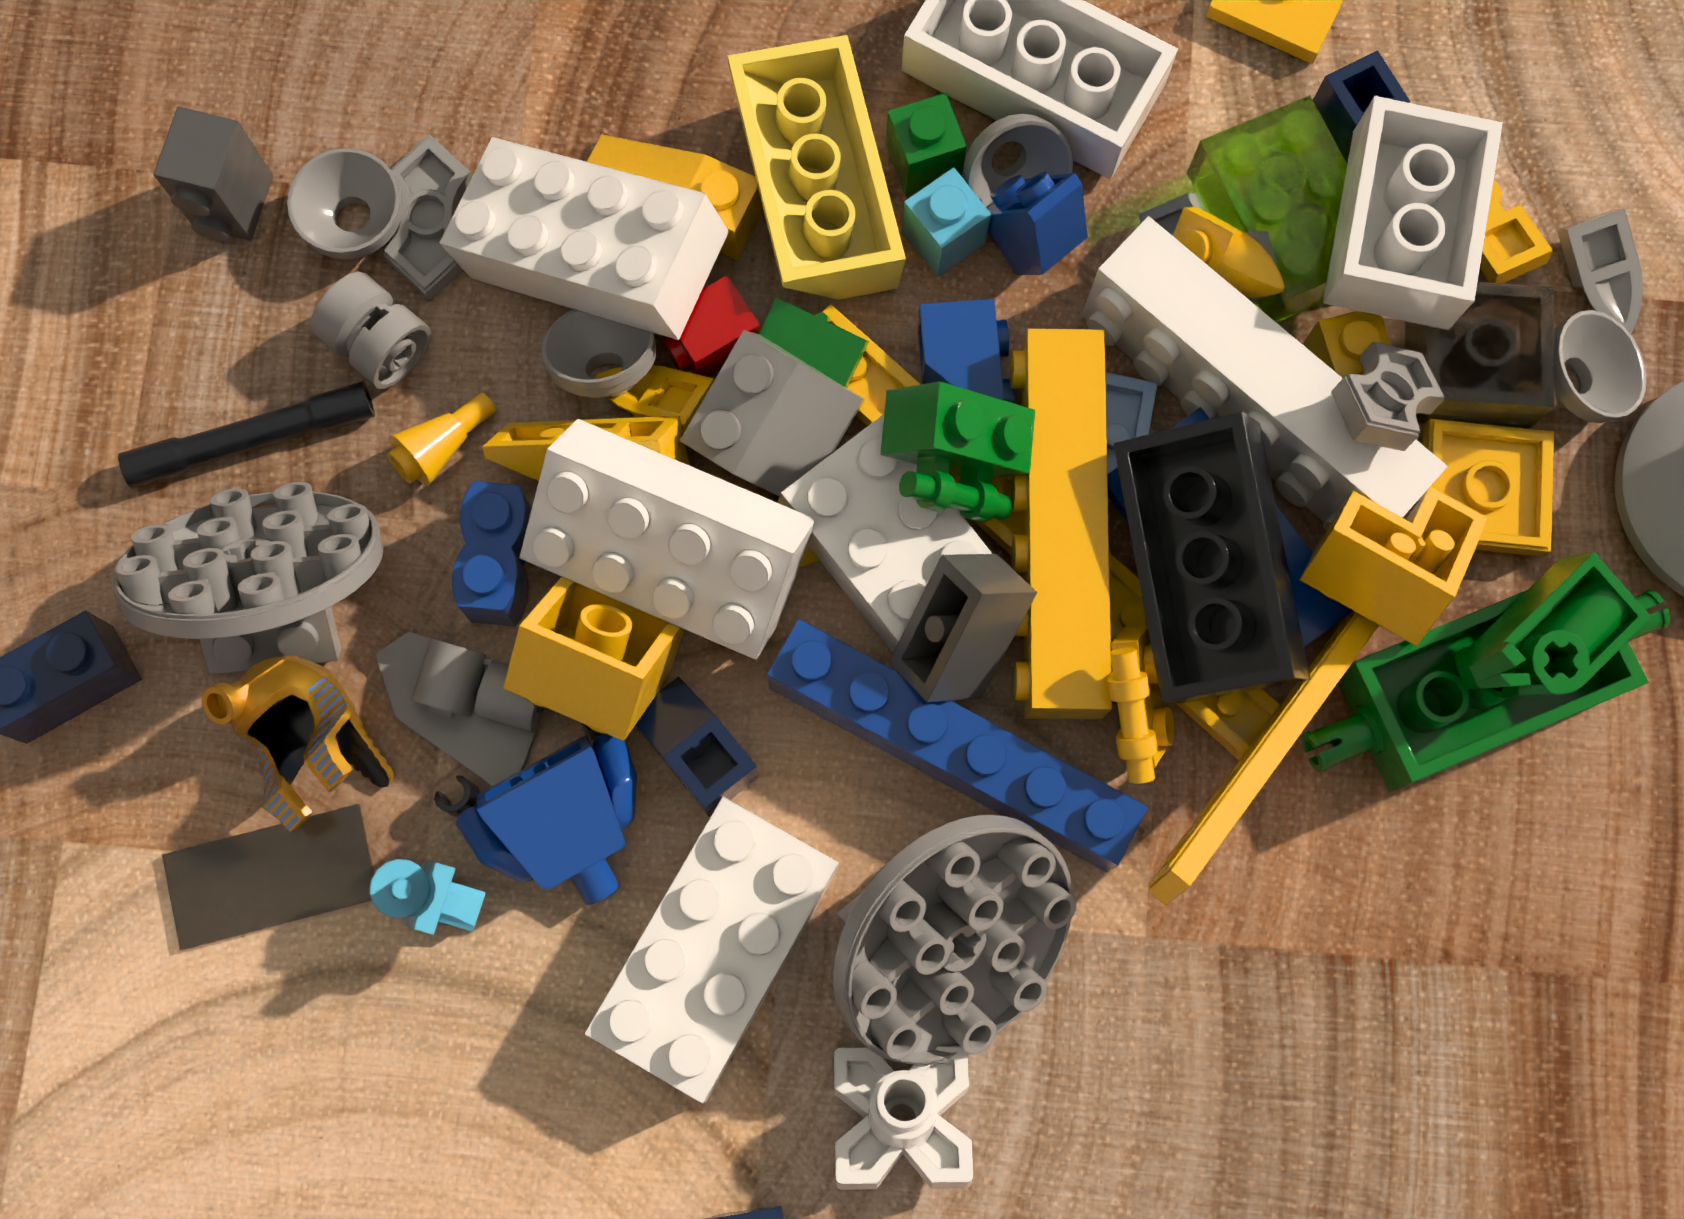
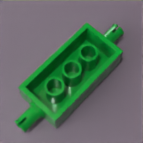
M1525 590L1429 630L1417 646L1405 640L1354 661L1338 682L1352 715L1313 732L1308 731L1302 734L1304 751L1307 753L1326 744L1332 745V748L1308 759L1313 768L1320 773L1326 771L1331 766L1368 751L1371 753L1388 791L1392 792L1648 684L1649 681L1629 642L1653 631L1667 628L1671 620L1668 607L1650 614L1652 618L1584 686L1572 693L1516 697L1502 696V687L1468 690L1463 685L1454 656L1463 647L1471 646L1527 591ZM1654 590L1644 591L1635 597L1646 611L1664 602L1663 598Z

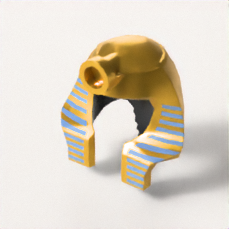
M296 655L271 657L253 665L242 675L239 681L231 685L224 682L217 683L207 688L202 694V706L210 720L219 725L231 722L235 736L245 738L253 743L264 780V799L261 807L275 816L290 833L299 828L312 815L309 807L290 786L304 763H306L328 792L339 786L353 771L350 764L354 766L356 771H361L363 777L369 778L371 783L381 788L388 787L394 779L392 767L387 764L386 758L380 755V750L375 747L374 740L368 736V730L356 714L355 706L337 677L325 667L312 661L299 658Z

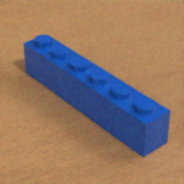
M801 619L797 620L767 673L769 689L993 811L1030 825L1050 842L1106 872L1119 865L1148 809V806L951 700L926 702L897 671Z

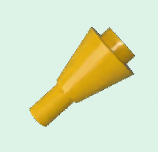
M480 392L452 414H443L390 435L389 441L393 449L387 453V457L394 469L406 482L411 484L417 479L423 485L429 486L466 440L467 433L496 413V407L485 393Z

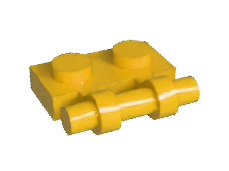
M1127 626L1122 629L1111 643L1112 651L1110 656L1113 672L1107 678L1110 700L1118 704L1121 729L1116 735L1118 757L1126 760L1129 782L1141 784L1155 779L1154 768L1165 753L1167 746L1173 745L1174 721L1170 707L1161 706L1148 626Z

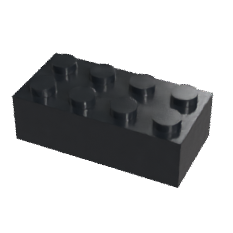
M1242 411L1113 443L1162 703H1186L1310 679L1260 423Z

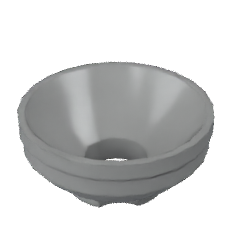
M1023 113L1009 115L992 123L974 140L964 162L963 179L986 208L994 203L990 197L991 193L1014 176L1022 175L1023 179H1027L1042 172H1047L1049 176L1072 173L1073 155L1071 146L1064 134L1046 119L1037 115ZM1011 141L1020 143V156L1012 166L1003 170L992 168V157L998 147Z
M349 148L329 150L315 156L304 164L292 181L287 199L290 220L300 237L320 254L336 259L361 258L376 252L395 234L401 221L403 210L400 187L389 167L371 153ZM358 203L370 209V219L362 229L348 232L337 226V217L345 206Z
M573 309L557 319L547 330L542 340L541 353L550 377L557 386L566 392L581 397L615 398L629 391L651 369L656 358V337L653 332ZM616 364L623 367L619 373L601 379L590 377L592 371L601 365Z
M1594 310L1580 311L1565 319L1549 334L1544 351L1542 377L1544 385L1551 390L1559 406L1581 419L1594 423L1617 420L1637 409L1646 391L1647 376L1645 363L1634 338L1621 323L1603 312ZM1564 363L1571 366L1577 373L1581 385L1579 393L1569 379Z

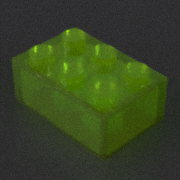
M1310 95L1200 140L1187 170L1188 177L1196 192L1200 193L1202 202L1210 214L1244 232L1268 231L1277 267L1281 273L1285 288L1282 293L1254 302V304L1276 323L1323 303L1347 163Z

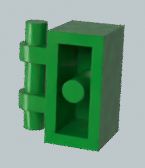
M940 381L887 390L880 455L917 464L916 472L907 471L902 475L899 482V491L902 496L915 499L921 508L942 512L949 507L959 510L964 518L979 522H986L991 518L1006 520L1012 513L1013 501L1008 495L998 493L997 489L992 485V478L1030 474L1035 410ZM949 473L960 475V483L955 482Z

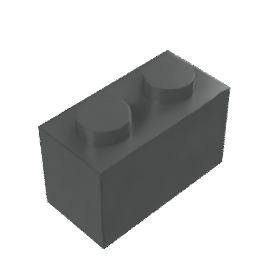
M177 106L153 173L154 177L171 197L172 204L182 211L192 224L191 228L198 234L217 241H227L229 236L252 241L273 174L239 121Z
M997 554L941 555L889 663L926 702L982 698L1037 591Z

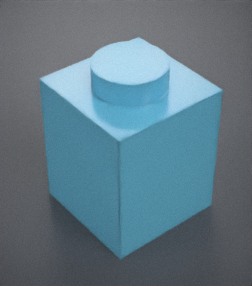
M953 167L904 201L901 232L938 277L986 243L991 213Z

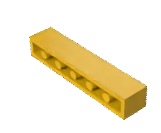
M1028 328L1021 350H1012L1010 359L1011 389H1021V406L1035 410L1030 474L1013 475L1011 481L1012 511H1022L1023 534H1014L1012 539V569L1016 573H1023V579L1037 591V594L1015 636H1024V661L1014 662L1013 697L1014 701H1024L1025 719L1102 720L1112 710V701L1110 700L1107 678L1111 674L1104 330Z

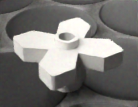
M937 1046L935 1050L957 1054L938 1062L913 1064L909 1071H893L881 1056L875 1054L867 1047L838 1048L835 1050L834 1095L864 1117L863 1120L835 1142V1174L838 1189H877L902 1155H904L930 1188H967L971 1185L973 1179L972 1140L940 1116L968 1092V1056L960 1046ZM903 1110L910 1113L913 1120L900 1121L893 1118L891 1114Z

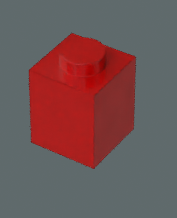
M726 275L702 289L680 339L676 340L664 336L661 338V341L678 370L688 366L694 374L711 377L721 370L743 330L759 334L760 324Z

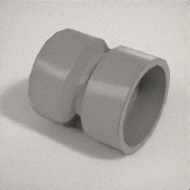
M357 271L348 274L336 282L323 295L310 319L311 332L338 356H349V363L352 368L377 389L391 387L406 377L423 357L431 341L432 331L429 326L404 305H393V298L390 293L364 272Z

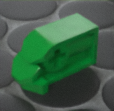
M1595 552L1560 558L1471 646L1463 647L1454 658L1463 685L1468 690L1502 687V696L1516 697L1572 693L1584 686L1652 617Z

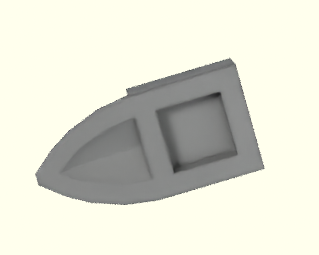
M1625 208L1614 209L1558 229V236L1573 288H1583L1589 304L1595 311L1603 312L1613 317L1632 334L1642 306L1643 279L1639 257Z

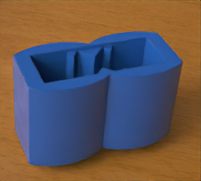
M473 481L464 496L460 511V526L466 544L462 547L454 564L452 591L457 606L471 623L516 626L526 609L529 593L528 578L523 567L526 561L519 557L532 508L519 485Z

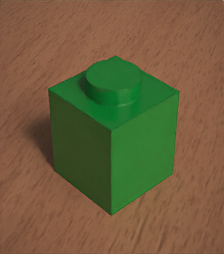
M946 93L888 111L886 146L905 196L919 192L953 167L962 177L967 145Z

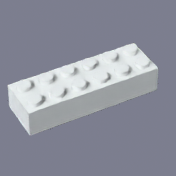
M1148 216L1098 268L1081 315L1087 320V327L1089 329L1104 330L1105 344L1108 346H1118L1133 359L1135 369L1146 381L1156 382L1157 386L1162 384L1179 398L1181 408L1187 415L1201 407L1210 419L1243 411L1258 421L1261 427L1270 477L1276 481V489L1293 505L1298 507L1306 506L1324 522L1323 527L1325 531L1352 491L1359 493L1403 518L1448 467L1417 440L1405 452L1353 441L1331 394V391L1342 380V377L1151 217Z

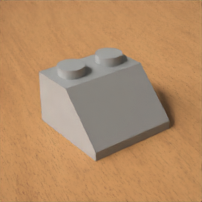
M743 330L681 437L680 442L730 473L780 497L782 491L834 452L865 399L763 336Z

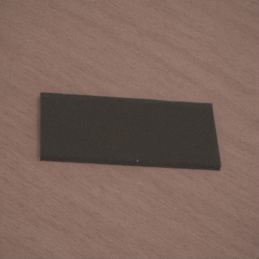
M360 804L310 816L299 828L291 833L283 824H278L162 854L180 950L194 948L371 901L369 886L374 869Z

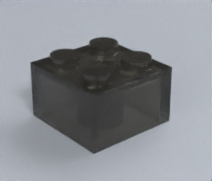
M1477 282L1474 303L1449 330L1405 321V349L1423 354L1444 395L1443 402L1431 415L1417 413V422L1426 423L1429 419L1530 429L1555 407L1554 287Z

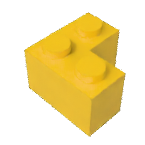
M1431 486L1421 497L1406 520L1359 493L1352 491L1318 542L1299 580L1377 623L1383 629L1417 646L1455 598L1488 518Z

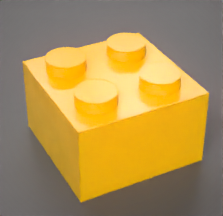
M561 577L519 625L503 689L526 698L534 705L549 708L581 722L596 732L608 734L625 741L670 676L685 629Z

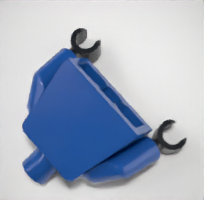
M581 723L586 734L585 736L483 792H480L473 782L457 775V781L464 788V796L459 803L452 805L445 794L440 791L435 793V804L444 812L458 818L456 820L458 829L482 864L518 882L534 880L544 891L571 878L586 905H592L607 898L619 888L620 884L605 858L621 850L626 845L622 830L628 827L635 817L637 772L625 741L608 734L596 732ZM589 738L594 741V742H593V747H592V744H591Z

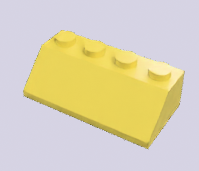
M848 35L727 55L731 80L782 287L837 300L898 289L906 257Z

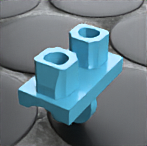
M402 859L385 862L376 869L369 886L371 901L379 912L393 918H405L404 926L434 935L438 922L473 932L485 892L451 882L456 868L437 862H424L421 868L410 860Z

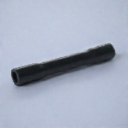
M361 381L311 396L306 401L197 434L183 438L173 437L118 454L119 466L127 485L134 489L184 474L193 467L307 433L325 432L375 417V410L365 382Z

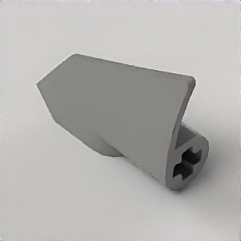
M409 631L374 654L395 718L491 786L523 770L544 707L534 705L526 698L503 689L509 667L508 664L485 658L486 654Z

